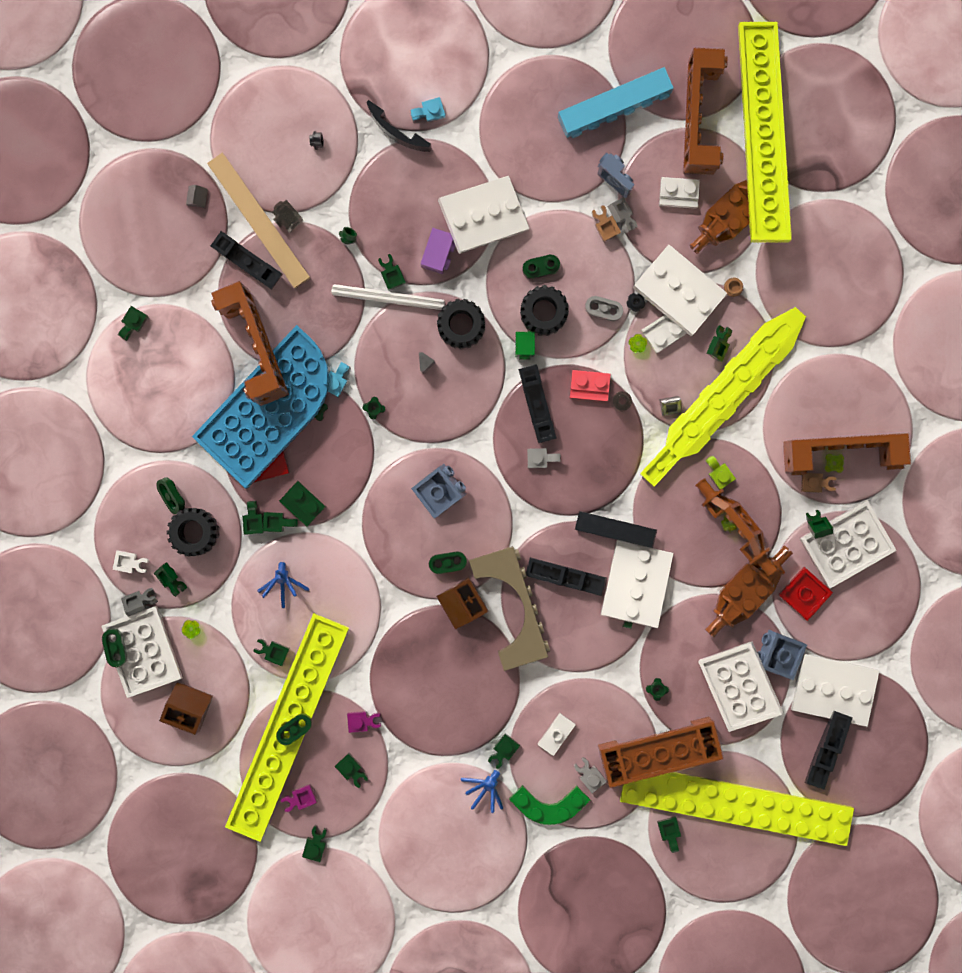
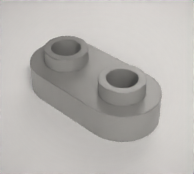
M599 296L590 297L585 304V309L589 315L609 321H617L623 314V307L619 302ZM593 303H596L598 305V309L593 310L591 308V305ZM610 309H615L616 314H610Z

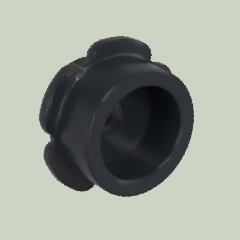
M314 131L313 135L309 136L310 146H314V149L318 150V148H323L324 146L322 132Z
M639 293L630 294L626 302L627 307L634 312L640 311L645 306L644 297Z

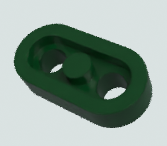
M552 254L528 259L523 264L522 272L529 279L552 275L559 270L560 260ZM548 261H553V262H554V266H553V267H549V266L547 265V262H548ZM530 265L535 266L536 270L530 271L528 267Z
M168 477L158 480L156 487L168 510L172 514H177L180 510H184L185 501L176 489L175 483Z
M459 551L437 554L430 558L429 568L436 574L459 571L466 566L467 559ZM459 557L461 563L455 564L454 558ZM437 560L442 562V566L439 568L435 566V561Z
M115 628L106 630L102 635L106 661L112 667H120L127 661L123 635L120 630ZM111 635L116 636L115 642L111 640ZM116 653L121 656L120 660H116Z
M300 713L281 726L276 733L278 742L282 745H290L307 733L312 727L311 717L305 713ZM304 720L306 722V725L301 726L299 724V721ZM288 731L290 733V737H285L284 732Z

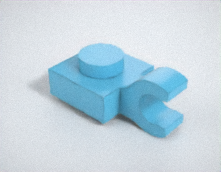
M440 97L422 102L423 108L411 110L413 121L426 117L427 122L445 118Z
M341 362L336 374L330 371L328 392L337 397L340 396L348 382L343 377L350 366Z

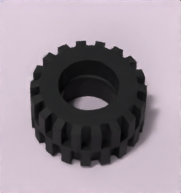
M542 285V287H534L533 290L528 291L521 303L520 315L522 323L525 324L527 329L537 333L539 336L555 334L564 326L569 314V304L566 301L565 295L563 296L562 292L559 289L557 291L553 286L547 287V285ZM546 300L555 306L556 314L552 320L540 321L534 316L533 307L538 301Z
M455 299L453 302H448L438 314L437 327L440 337L452 348L468 349L472 345H476L483 337L485 331V317L481 308L476 306L473 301L469 302L468 299ZM457 314L470 316L473 322L471 331L464 335L455 334L450 328L452 317Z
M187 508L177 512V515H173L172 521L168 523L169 530H167V535L170 537L168 542L172 543L171 547L174 550L176 549L177 553L188 557L206 554V552L212 549V546L216 545V538H219V534H217L219 526H216V519L212 518V514L205 512L203 509ZM189 521H197L203 529L202 538L198 543H189L184 537V527Z

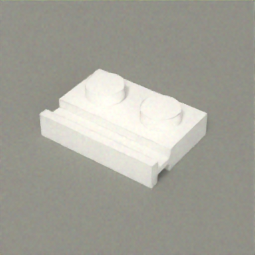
M661 177L659 206L697 209L700 180Z
M666 315L641 330L656 354L687 334Z

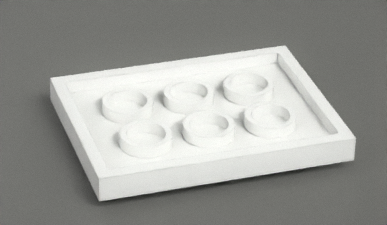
M509 176L438 199L459 254L529 230Z
M670 245L663 250L632 287L690 336L698 330L727 294L726 291Z
M868 500L829 521L833 527L834 534L815 539L810 532L799 538L829 589L897 551Z
M617 540L601 615L658 628L673 553Z
M157 606L101 626L103 632L115 628L120 630L123 635L127 661L124 665L116 667L127 698L183 678ZM111 635V640L115 642L116 636ZM118 653L115 654L116 660L121 658Z
M752 641L698 661L729 732L783 714Z
M803 654L791 710L830 718L833 711H837L853 717L851 723L868 727L880 670Z

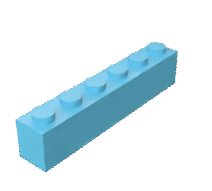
M665 67L559 111L558 120L566 138L570 136L575 138L580 136L582 131L587 129L590 131L594 130L605 121L611 123L618 119L617 116L622 114L625 116L635 112L636 108L641 106L646 108L657 99L662 101L669 98L674 88Z

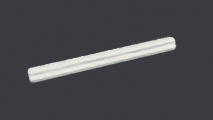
M335 284L332 286V295L435 310H442V307L445 306V301L442 299Z

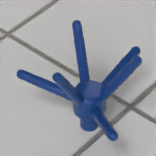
M280 562L278 563V570L275 571V578L259 588L258 593L265 590L262 595L265 598L276 583L280 584L281 607L284 609L285 583L294 597L297 594L291 583L306 591H309V588L289 577L286 563Z
M494 770L491 776H487L485 780L461 778L462 782L481 783L466 791V795L482 787L484 788L471 806L472 810H474L487 791L491 792V813L495 812V798L500 809L504 808L496 790L498 785L497 779L500 776L499 771Z

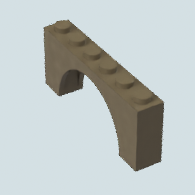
M513 546L469 560L475 579L492 577L508 583L517 591L524 605V623L519 635L510 645L498 650L504 671L547 658V652H550L547 640L543 641L541 636L544 633L542 623H537L535 617L539 615L536 604H531L529 598L533 596L530 585L526 586L524 579L527 578L524 567L520 568L518 563L521 560L518 549L514 550Z

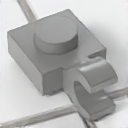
M547 448L527 449L528 468H547V462H560V454H547Z

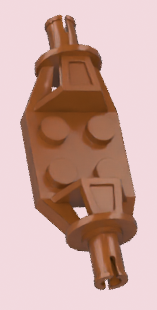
M747 180L735 184L707 210L703 223L698 226L701 235L689 245L691 249L699 245L694 250L696 254L708 243L717 246L721 242L734 239L750 223Z
M705 478L698 482L695 486L706 498L702 506L707 507L714 518H718L726 512V518L732 524H736L739 528V534L744 539H748V542L740 548V551L750 561L748 564L751 566L754 563H758L768 577L778 569L767 557V553L772 549L770 547L765 548L763 531L742 505L733 499L721 495L724 493L723 489L714 491ZM713 504H715V505H717L718 507H720L721 510L718 511ZM749 546H751V549H752V551H753V554H752L751 551L748 549Z
M783 546L773 558L767 555L778 569L769 577L763 569H758L760 568L758 563H754L751 566L746 563L719 591L716 608L713 610L717 618L705 630L714 638L725 625L733 629L734 625L750 618L775 591L781 575L785 574L781 565L793 555L792 551ZM725 603H729L721 614L720 612L723 609Z

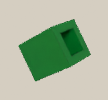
M516 332L515 357H519V360H531V357L535 356V332Z

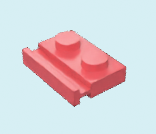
M572 370L570 398L608 402L611 374Z

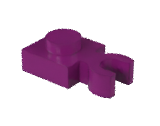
M367 711L347 713L348 732L368 731V726L370 725L373 728L381 727V723L376 724L373 721V718L380 717V713H373L368 717Z
M311 784L292 791L293 797L285 796L281 799V803L285 801L290 803V807L284 809L285 812H290L296 805L301 810L318 802Z

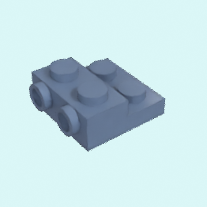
M606 153L599 161L597 174L626 199L635 185L632 183L633 179L626 173L622 174L625 165L619 156Z
M445 464L436 468L411 488L434 519L467 494L465 492L466 486L463 482L455 479L453 476L455 474L454 470L448 465L445 466Z
M768 630V633H765L762 637L763 646L761 651L757 652L764 669L794 680L807 644Z

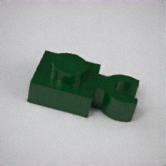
M388 254V263H383L381 258H378L380 266L385 268L381 274L388 291L406 284L399 266H392L393 257L391 254Z
M815 510V516H810L809 513H806L808 528L815 539L834 534L832 525L827 517L821 518L819 510Z
M258 639L257 642L261 643L263 648L261 650L254 648L253 652L256 654L265 653V660L283 666L290 648L274 641L267 645L265 640Z
M504 733L493 748L497 753L490 755L488 762L490 763L493 759H497L499 763L496 765V769H499L502 766L503 758L509 761L520 747V744Z
M350 753L346 754L334 766L347 781L352 777L354 785L358 788L361 787L358 778L362 777L365 781L369 779L366 773L359 772L362 766Z
M314 825L312 829L313 838H307L302 857L321 862L326 842L321 841V839L325 837L327 828H324L322 834H318L316 832L317 825Z

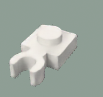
M117 550L113 570L133 573L134 568H136L138 572L145 573L147 570L141 568V563H148L149 559L141 558L136 560L137 554Z

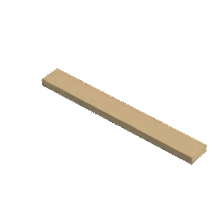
M223 152L207 163L292 286L296 289L309 280L310 277Z

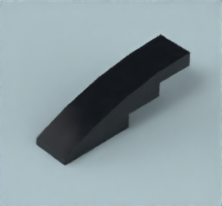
M579 511L575 530L649 548H653L657 529Z
M531 557L526 570V576L599 596H603L607 577Z
M833 711L820 739L804 783L825 790L829 774L833 772L838 754L842 752L853 717Z

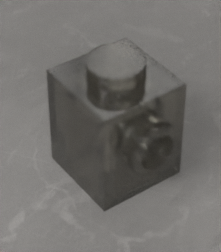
M287 200L278 202L273 208L272 213L275 216L273 220L280 228L284 226L289 233L304 221Z

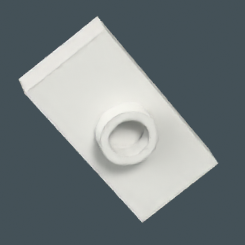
M559 713L538 742V745L554 756L576 724Z

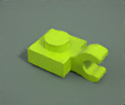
M710 456L705 460L712 469V472L708 475L719 490L736 479L725 463L719 465L714 456Z

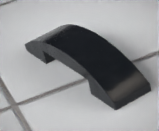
M370 100L366 102L373 120L387 136L410 149L423 152L431 151V143L416 133L410 139L383 120L385 117L383 109Z
M220 231L210 245L218 253L271 290L283 275L222 231Z
M537 364L518 369L538 443L557 439Z

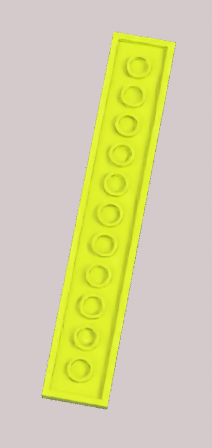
M739 22L738 36L751 243L790 242L792 239L778 22Z
M313 613L225 828L261 842L305 734L290 745H282L278 742L276 733L281 726L300 713H305L312 719L349 627ZM300 720L299 724L301 726H305L306 722L304 720ZM285 731L284 736L288 738L290 733Z
M677 772L624 784L620 796V802L844 846H847L854 812V808L851 806Z

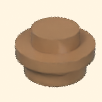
M730 278L724 284V291L730 297L739 296L743 291V283L738 278Z

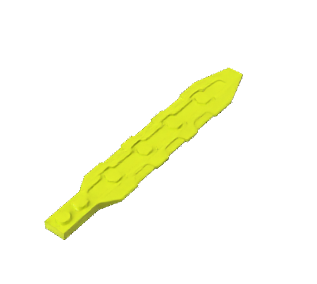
M794 307L764 323L750 338V342L742 351L727 363L721 374L710 385L706 386L699 394V398L669 427L665 446L642 470L640 475L655 487L680 458L698 453L723 422L727 421L736 412V408L743 400L762 383L761 381L774 366L778 365L793 349L806 316Z

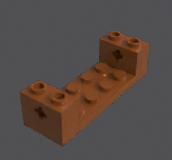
M694 48L688 59L684 174L714 175L717 169L720 168V164H723L724 154L721 152V146L698 145L701 142V132H698V127L702 122V113H699V107L702 106L703 94L700 93V87L703 86L704 80H718L720 75L724 73V68H727L728 56H725V49Z
M238 281L212 292L213 299L211 303L215 311L218 310L221 315L228 319L238 315L246 319L248 324L245 326L249 337L253 338L254 343L252 347L256 355L259 354L261 359L259 366L263 374L244 381L246 397L263 406L289 395L251 291Z
M909 433L783 442L785 472H791V476L807 475V471L813 470L812 451L825 450V447H828V450L845 449L844 446H847V449L864 448V445H866V448L879 447L880 467L886 466L887 470L904 469V465L911 464Z
M708 716L690 721L691 726L620 744L616 740L598 744L609 788L722 760L723 755L714 721Z

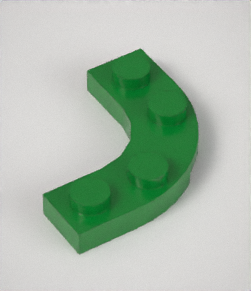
M522 785L509 800L530 820L540 824L555 825L566 822L574 817L590 801V798L576 785L557 803L547 804L536 799Z

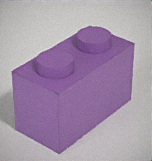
M432 228L421 261L422 268L443 274L444 270H448L451 259H448L450 252H454L456 248L451 233Z

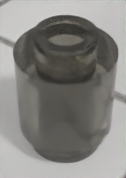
M625 391L616 393L611 400L613 409L618 412L627 410L632 404L630 394ZM621 397L625 399V404L619 403Z

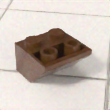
M470 577L436 596L455 629L472 622L488 612V608Z
M177 682L164 706L159 722L196 735L201 730L213 695Z

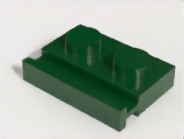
M299 481L279 500L306 527L326 508Z

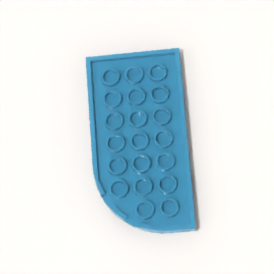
M297 325L273 350L289 395L263 406L248 399L244 392V388H246L244 381L263 374L260 366H258L192 436L245 489L252 485L313 420L321 409L327 395L329 373L325 357L318 345Z

